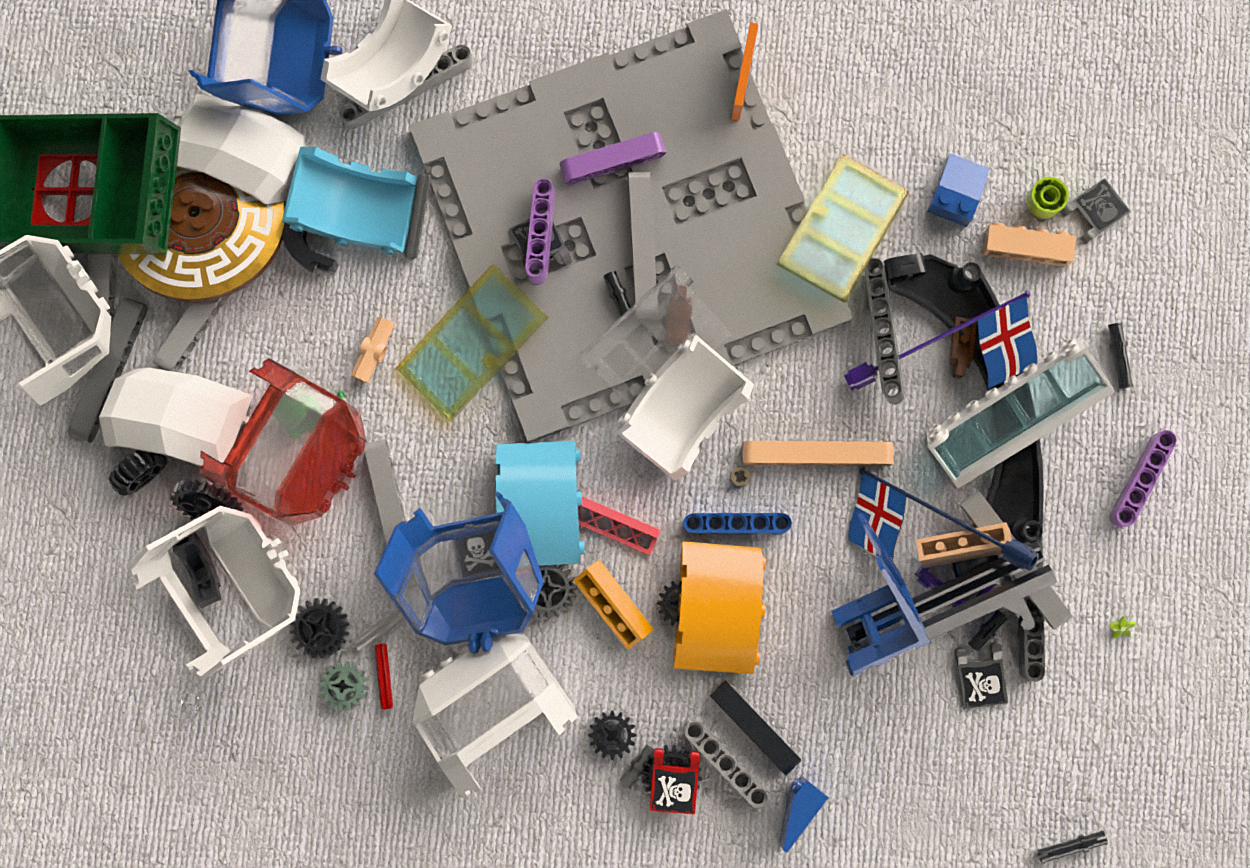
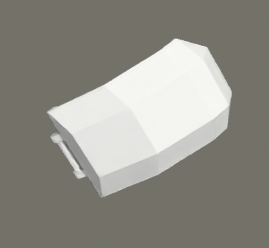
M201 94L194 95L186 111H178L176 113L174 123L181 127L177 167L208 174L251 194L265 205L287 201L300 146L307 147L304 135L290 125L256 109Z
M138 368L115 378L99 416V427L107 447H124L163 454L209 469L216 474H224L229 458L237 462H244L246 447L253 429L257 427L258 421L246 416L253 397L250 394L195 375L154 368ZM242 424L245 427L235 450L233 445Z

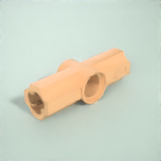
M377 317L369 336L361 344L360 356L351 373L352 377L369 384L377 364L383 360L386 354L388 340L395 328L394 323Z

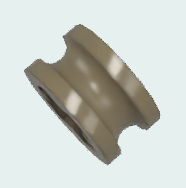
M737 467L731 472L730 481L736 487H743L750 480V473L744 467ZM741 471L744 473L743 477L746 480L745 482L741 480L738 483L736 482L737 477L734 474L736 472L739 474Z

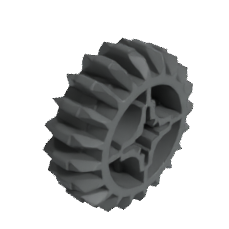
M565 564L560 565L559 568H556V565L539 566L540 571L544 574L542 586H545L544 584L547 583L548 577L549 585L559 589H553V592L548 595L549 600L547 599L546 592L540 591V594L544 597L545 608L536 604L533 614L536 610H539L538 618H542L543 612H546L547 619H551V612H554L555 616L559 617L558 610L560 608L564 613L567 612V609L564 607L565 604L573 606V603L568 601L569 597H577L576 594L571 593V590H576L577 586L570 585V582H574L573 579L575 577L568 579L567 576L572 571L568 569L563 572ZM550 571L560 574L564 579L565 585L553 584ZM566 591L562 601L552 607L553 595L557 592Z

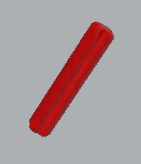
M380 643L374 646L380 708L386 710L393 708L387 644Z

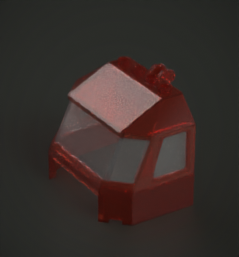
M268 358L263 361L261 368L257 369L254 367L249 371L270 383L268 389L223 463L203 451L200 452V458L204 461L203 465L199 467L198 475L272 517L293 526L322 517L329 510L334 495L341 488L346 491L348 490L349 486L343 480L346 476L353 479L356 477V474L351 471L357 456L361 455L364 451L367 440L360 411L301 375Z

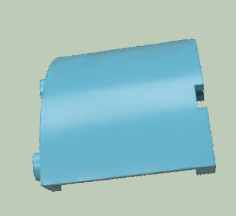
M300 146L282 221L289 224L293 230H305L335 240V243L341 246L352 244L381 250L382 253L394 255V252L403 253L418 178L406 171L382 169L381 173L370 171V166L352 161L349 165L339 162L338 156L321 150L318 147Z
M575 441L497 444L496 447L498 473L496 475V493L498 491L505 499L512 502L525 523L539 566L581 564V555L585 554L584 541H580L578 505H582V492H577V462H581L580 449H576ZM496 497L497 513L504 512V508ZM522 554L518 566L528 565L524 554Z

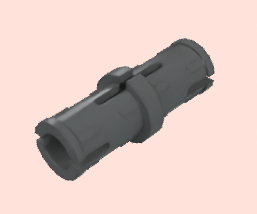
M646 744L637 758L630 762L631 766L619 781L631 789L636 780L641 776V772L647 768L643 765L644 762L650 763L652 761L648 756L649 754L654 756V749Z

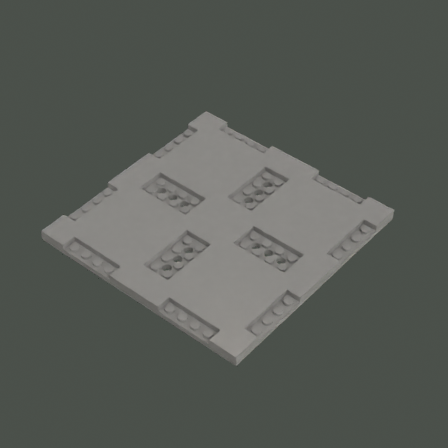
M727 9L687 23L685 28L611 55L605 53L531 80L527 86L453 113L447 111L409 125L426 172L431 176L432 188L528 443L633 404L646 386V379L651 374L655 375L678 350L677 346L665 345L667 328L661 324V320L664 317H668L671 297H677L678 285L687 286L686 298H691L692 304L687 340L689 341L697 335L732 366L837 328L853 320L838 280L834 278L804 204V197L774 124H771L751 72H749L740 120L731 119L743 53L742 45ZM588 124H595L597 126V130L594 133H588L585 128ZM652 132H660L666 150V155L583 182L566 185L559 164L562 160L593 151V146L596 143H602L606 147ZM650 172L655 266L656 280L658 281L657 298L661 297L666 301L664 307L658 308V318L636 319L628 173ZM541 178H546L552 182L555 192L553 222L564 244L566 242H573L575 249L569 252L572 263L567 266L564 265L559 252L556 253L552 259H549L547 280L541 285H533L528 279L525 265L523 264L524 259L509 228L530 219L534 183ZM725 183H731L734 186V190L728 193L723 190L722 186ZM543 190L540 193L545 194L549 190ZM711 190L715 196L713 199L707 200L703 197V192ZM690 197L695 201V204L692 207H686L683 204V200ZM543 209V210H540L538 213H539V214H542V213L546 212L547 210ZM611 271L617 272L622 287L627 291L626 296L629 304L633 309L631 313L624 316L619 315L614 300L610 298L609 294L611 292L603 277Z

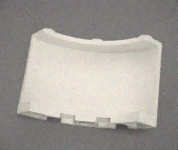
M385 0L377 20L378 26L372 35L369 33L357 45V49L350 54L346 52L334 58L324 59L321 80L368 111L391 106L408 96L423 83L439 60L449 40L452 25L410 0Z
M695 335L689 341L685 339L679 345L678 350L656 374H651L646 379V386L637 396L629 410L618 420L620 425L616 433L676 481L689 472L700 451L697 447L703 438L709 439L720 425L717 421L725 413L730 415L737 407L749 399L754 384Z

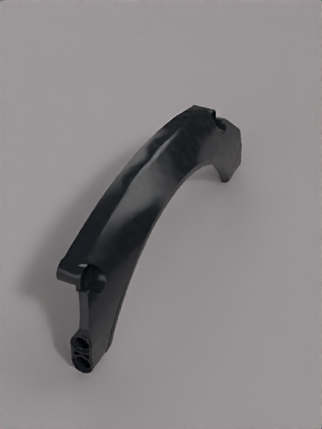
M923 253L892 257L883 261L889 290L922 306L941 320L950 330L955 328L953 318L973 319L1000 305L977 263L969 262L963 267L958 268L956 264L932 254L923 255ZM965 271L970 272L972 278H968L965 274ZM977 321L973 360L979 368L988 389V373L980 347ZM961 329L959 330L960 336L964 335ZM970 340L966 343L968 347H970ZM1005 381L989 388L988 391L992 388L998 389L1004 385ZM1027 382L1010 394L1027 421L1031 422L1036 419V413L1029 383ZM1005 396L992 404L996 423V440L999 442L1020 429L1023 424ZM1040 439L995 466L991 486L986 497V501L1001 521L1007 523L1013 537L1021 543L1035 541L1043 533L1044 483ZM1027 526L1032 530L1031 537L1026 533ZM993 555L952 563L955 578L990 563L999 557Z

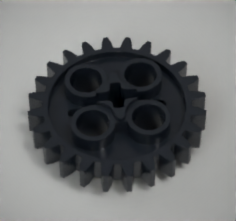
M189 479L186 482L181 480L180 483L175 484L170 494V500L173 501L172 505L177 506L176 510L183 511L182 515L191 516V520L197 519L219 506L241 512L244 509L241 507L242 503L237 502V497H231V492H224V488L218 489L216 484L209 485L206 481L200 483L197 479L194 482Z

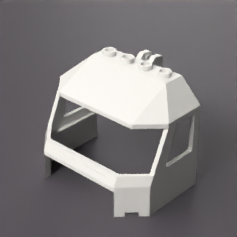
M223 506L215 508L146 546L128 566L130 574L136 576L137 582L133 583L135 591L157 578L159 579L206 653L184 666L189 671L195 669L197 677L202 681L295 620L300 595L298 582L294 576L290 575L283 560L289 555L288 552L285 550L277 554L274 550L281 543L279 538L274 541L266 538L260 523L251 514ZM202 527H205L209 548L255 619L270 629V631L249 644L247 641L242 642L232 651L219 642L174 573L168 553L173 545Z

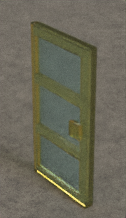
M843 154L778 260L777 265L839 301L846 302L908 196L909 191Z
M492 263L398 364L396 369L449 421H452L549 317L497 265Z

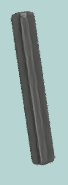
M427 174L418 175L405 249V257L413 259L417 258L431 180V176Z

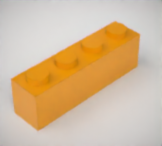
M600 560L573 579L574 583L627 650H630L654 630Z

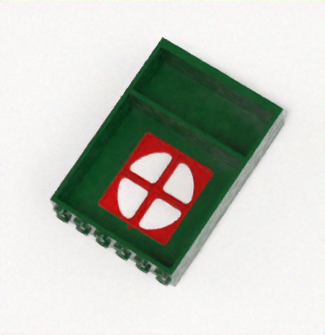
M159 113L0 115V250L23 236L30 235L58 240L62 247L67 245L73 254L167 255L181 127ZM72 161L68 187L44 186L45 179L53 169L62 163ZM83 161L91 162L96 166L94 187L78 186L80 165ZM67 195L66 215L63 222H58L47 214L42 204L44 196ZM80 195H93L91 215L82 221L75 222L74 214L77 197ZM24 245L12 253H29L31 248L28 245Z

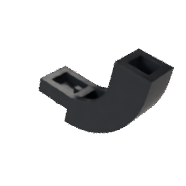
M284 222L282 234L284 244L290 255L299 265L312 273L315 267L326 273L329 270L336 273L339 264L335 259L316 253L308 248L306 241L307 231L293 230L289 224Z
M194 532L173 545L172 549L190 576L197 605L200 608H204L222 599L219 590L221 584L205 546Z

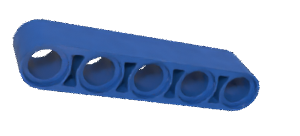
M691 513L683 521V529L688 534H784L792 526L790 516L785 513ZM690 518L697 519L699 527L695 530L688 528L687 520ZM712 518L719 519L721 527L717 530L712 529L709 526V520ZM734 518L741 519L743 527L739 530L734 529L731 526V520ZM755 518L763 519L765 523L763 529L759 530L754 527L753 521ZM777 518H783L786 521L785 529L781 530L776 527L775 521Z

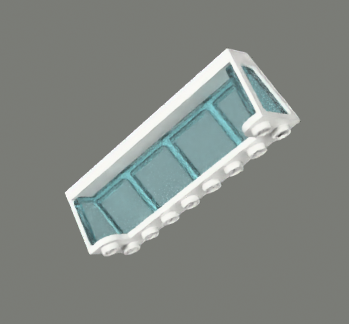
M1080 337L1066 341L1060 350L1047 353L1041 362L1036 365L1035 363L1028 365L1022 374L1017 377L1015 375L1005 380L1003 386L998 389H990L981 400H973L966 406L965 410L960 413L954 412L947 418L946 422L941 425L939 423L935 424L928 430V448L957 488L967 484L1115 393L1112 385Z

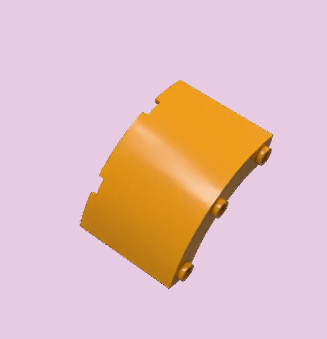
M682 542L680 553V582H682L678 603V615L680 616L679 627H676L673 648V668L754 674L755 665H759L760 652L757 651L761 617L764 618L766 606L762 604L763 570L766 567V557H762L761 548Z

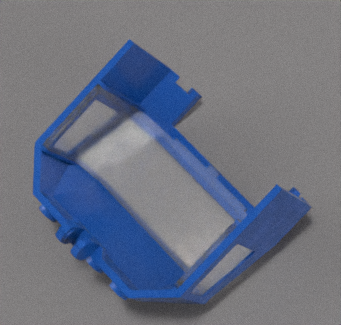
M217 0L207 77L194 70H188V72L198 81L197 84L200 89L222 100L274 116L308 112L324 99L326 83L321 80L324 59H329V54H342L343 49L335 45L330 46L333 16L326 0Z
M498 491L496 497L504 508V512L443 525L432 526L420 507L413 513L415 517L407 523L402 521L395 526L374 572L377 580L416 634L445 646L469 642L468 648L472 654L478 653L480 647L484 652L490 651L493 646V637L524 632L534 612L544 582L525 523L512 502L505 499Z

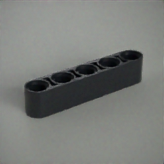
M726 680L709 695L785 776L802 761Z

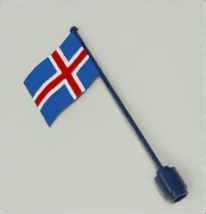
M866 467L859 469L862 477L859 497L850 522L849 541L878 556L858 515L861 513L864 515L893 561L895 545L904 520L906 498L908 497L1001 547L1003 559L1018 568L1030 571L1037 563L1039 555L1029 546L1015 539L1003 544L868 472Z

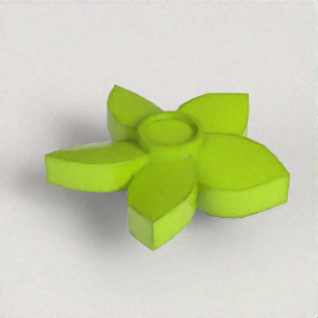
M1122 616L1120 620L1110 623L1109 626L1113 630V639L1120 637L1122 634L1130 637L1129 628L1137 625L1136 622H1127L1126 618Z

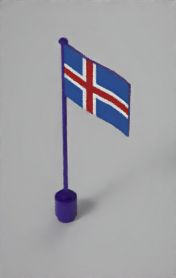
M1024 290L1023 294L900 354L899 358L902 359L978 321L980 347L988 373V389L1007 380L1011 376L1024 372L1023 370L1032 363L1036 365L1038 359L1037 346L1028 316L1027 298L1030 297V292ZM864 362L848 370L844 377L851 391L854 389L859 390L875 382L874 377L878 375L876 371L879 368Z

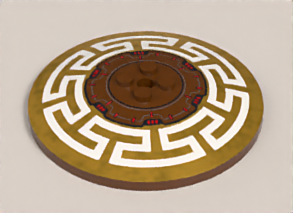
M177 167L167 255H117L130 275L139 284L159 296L183 302H205L220 299L234 294L251 284L274 260L283 241L284 222L282 219L285 202L265 205L251 194L208 174ZM194 209L200 210V213H199L198 216H196V217H190V216H189V214H190V212H191L192 210H194Z

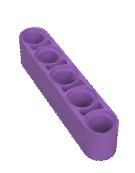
M652 132L562 160L559 164L566 185H572L661 158L666 155V150L660 132Z
M546 178L537 180L533 186L525 264L528 279L533 285L543 284L548 277L555 192L552 182ZM543 190H549L545 194L540 193ZM543 209L547 210V211H546L545 213H543V214H539V213H538L540 210H543ZM540 229L545 230L542 234L536 233ZM538 249L543 250L540 254H534ZM534 270H541L539 274H532Z
M1164 430L1150 438L1111 511L1110 521L1115 527L1130 526L1136 521L1176 446L1177 437L1172 431ZM1161 436L1166 439V446L1160 443ZM1151 455L1157 459L1156 465L1150 462ZM1140 474L1146 476V484L1141 483ZM1130 493L1136 495V503L1130 501ZM1121 511L1126 514L1127 519L1125 523L1119 518Z

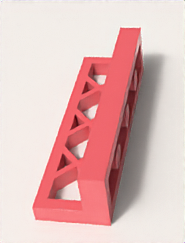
M582 497V505H578V512L581 507L590 511L592 519L585 522L579 520L580 526L647 555H651L660 534V529ZM593 512L600 516L594 517ZM603 517L608 518L612 528L603 531L599 529L596 520ZM594 521L596 527L589 525L588 523ZM613 521L619 523L620 525L614 526ZM622 526L629 527L632 536L622 539L618 536L616 529ZM614 530L615 535L610 534L608 532ZM633 530L641 533L635 535ZM645 534L653 539L649 548L645 549L639 546L636 537ZM634 539L636 544L629 542V540Z

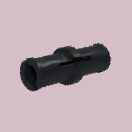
M611 271L605 274L603 277L611 292L609 294L610 298L614 300L619 315L624 316L631 313L633 309L627 299V291L622 287L617 272Z
M996 610L985 624H981L980 630L968 644L975 651L979 652L990 638L993 639L996 636L995 632L1008 618L1002 612Z

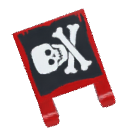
M655 748L650 811L695 814L700 762L699 752H690L689 767L663 765V749Z

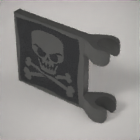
M1104 178L1066 204L1060 211V214L1066 217L1077 209L1091 227V230L1080 237V240L1087 244L1131 211Z
M530 219L509 228L525 263ZM553 222L550 256L559 252L564 265L567 266L572 263L571 256ZM540 229L536 233L542 234L545 230ZM538 249L534 254H540L543 250ZM538 269L532 272L534 275L540 273Z

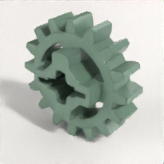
M337 662L336 669L329 666L328 671L330 673L322 674L325 681L319 682V685L324 686V690H321L319 693L326 694L323 701H331L330 708L338 705V710L342 711L346 705V708L350 710L352 709V703L359 706L360 701L358 699L366 698L363 691L369 690V687L364 686V682L368 681V678H362L361 675L365 671H357V664L350 667V663L345 662L342 667L341 663ZM341 671L339 678L331 680L336 673ZM351 674H353L356 677L358 683H355L353 681V679L351 678ZM345 681L346 685L353 687L344 689L343 691L342 687L336 686L335 684L344 683ZM330 689H333L337 694L336 698L332 695ZM357 692L352 699L347 701L350 693Z

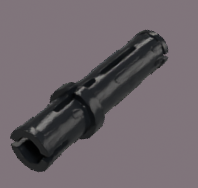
M1122 322L1108 325L1112 343L1110 344V349H1113L1119 389L1134 386L1126 349L1128 342L1124 338Z
M1101 830L1087 836L1083 834L1078 835L1077 839L1037 849L1038 856L1048 854L1039 858L1041 863L1044 864L1045 862L1078 852L1087 853L1089 849L1108 845L1107 838L1097 840V838L1106 836L1104 831Z

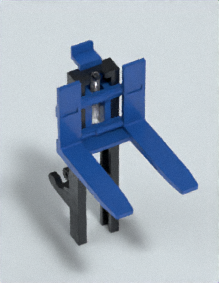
M861 513L858 517L879 556L876 558V561L888 585L831 612L837 628L861 619V622L846 628L852 644L848 647L850 655L847 656L846 664L850 675L854 677L863 673V670L877 664L878 666L889 662L890 658L914 647L918 649L931 643V639L1002 607L1016 614L1024 630H1031L1035 627V621L1025 603L1024 597L1057 583V580L1049 564L1013 580L1012 575L1023 570L1001 557L912 598L898 568ZM1036 541L1027 545L1039 555L1036 564L1045 561ZM995 583L1000 585L998 588L923 622L920 618ZM895 602L897 603V605L892 608H889L874 616L871 615V613L881 608H884Z

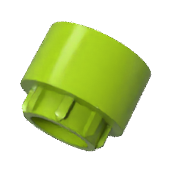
M1045 177L1037 181L1029 190L1026 204L1034 216L1041 219H1049L1056 216L1066 206L1069 192L1066 185L1058 178ZM1043 194L1048 195L1051 198V202L1046 201Z

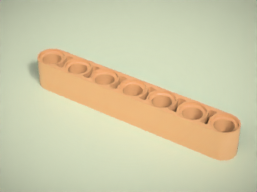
M742 442V461L744 465L891 466L894 465L893 443Z

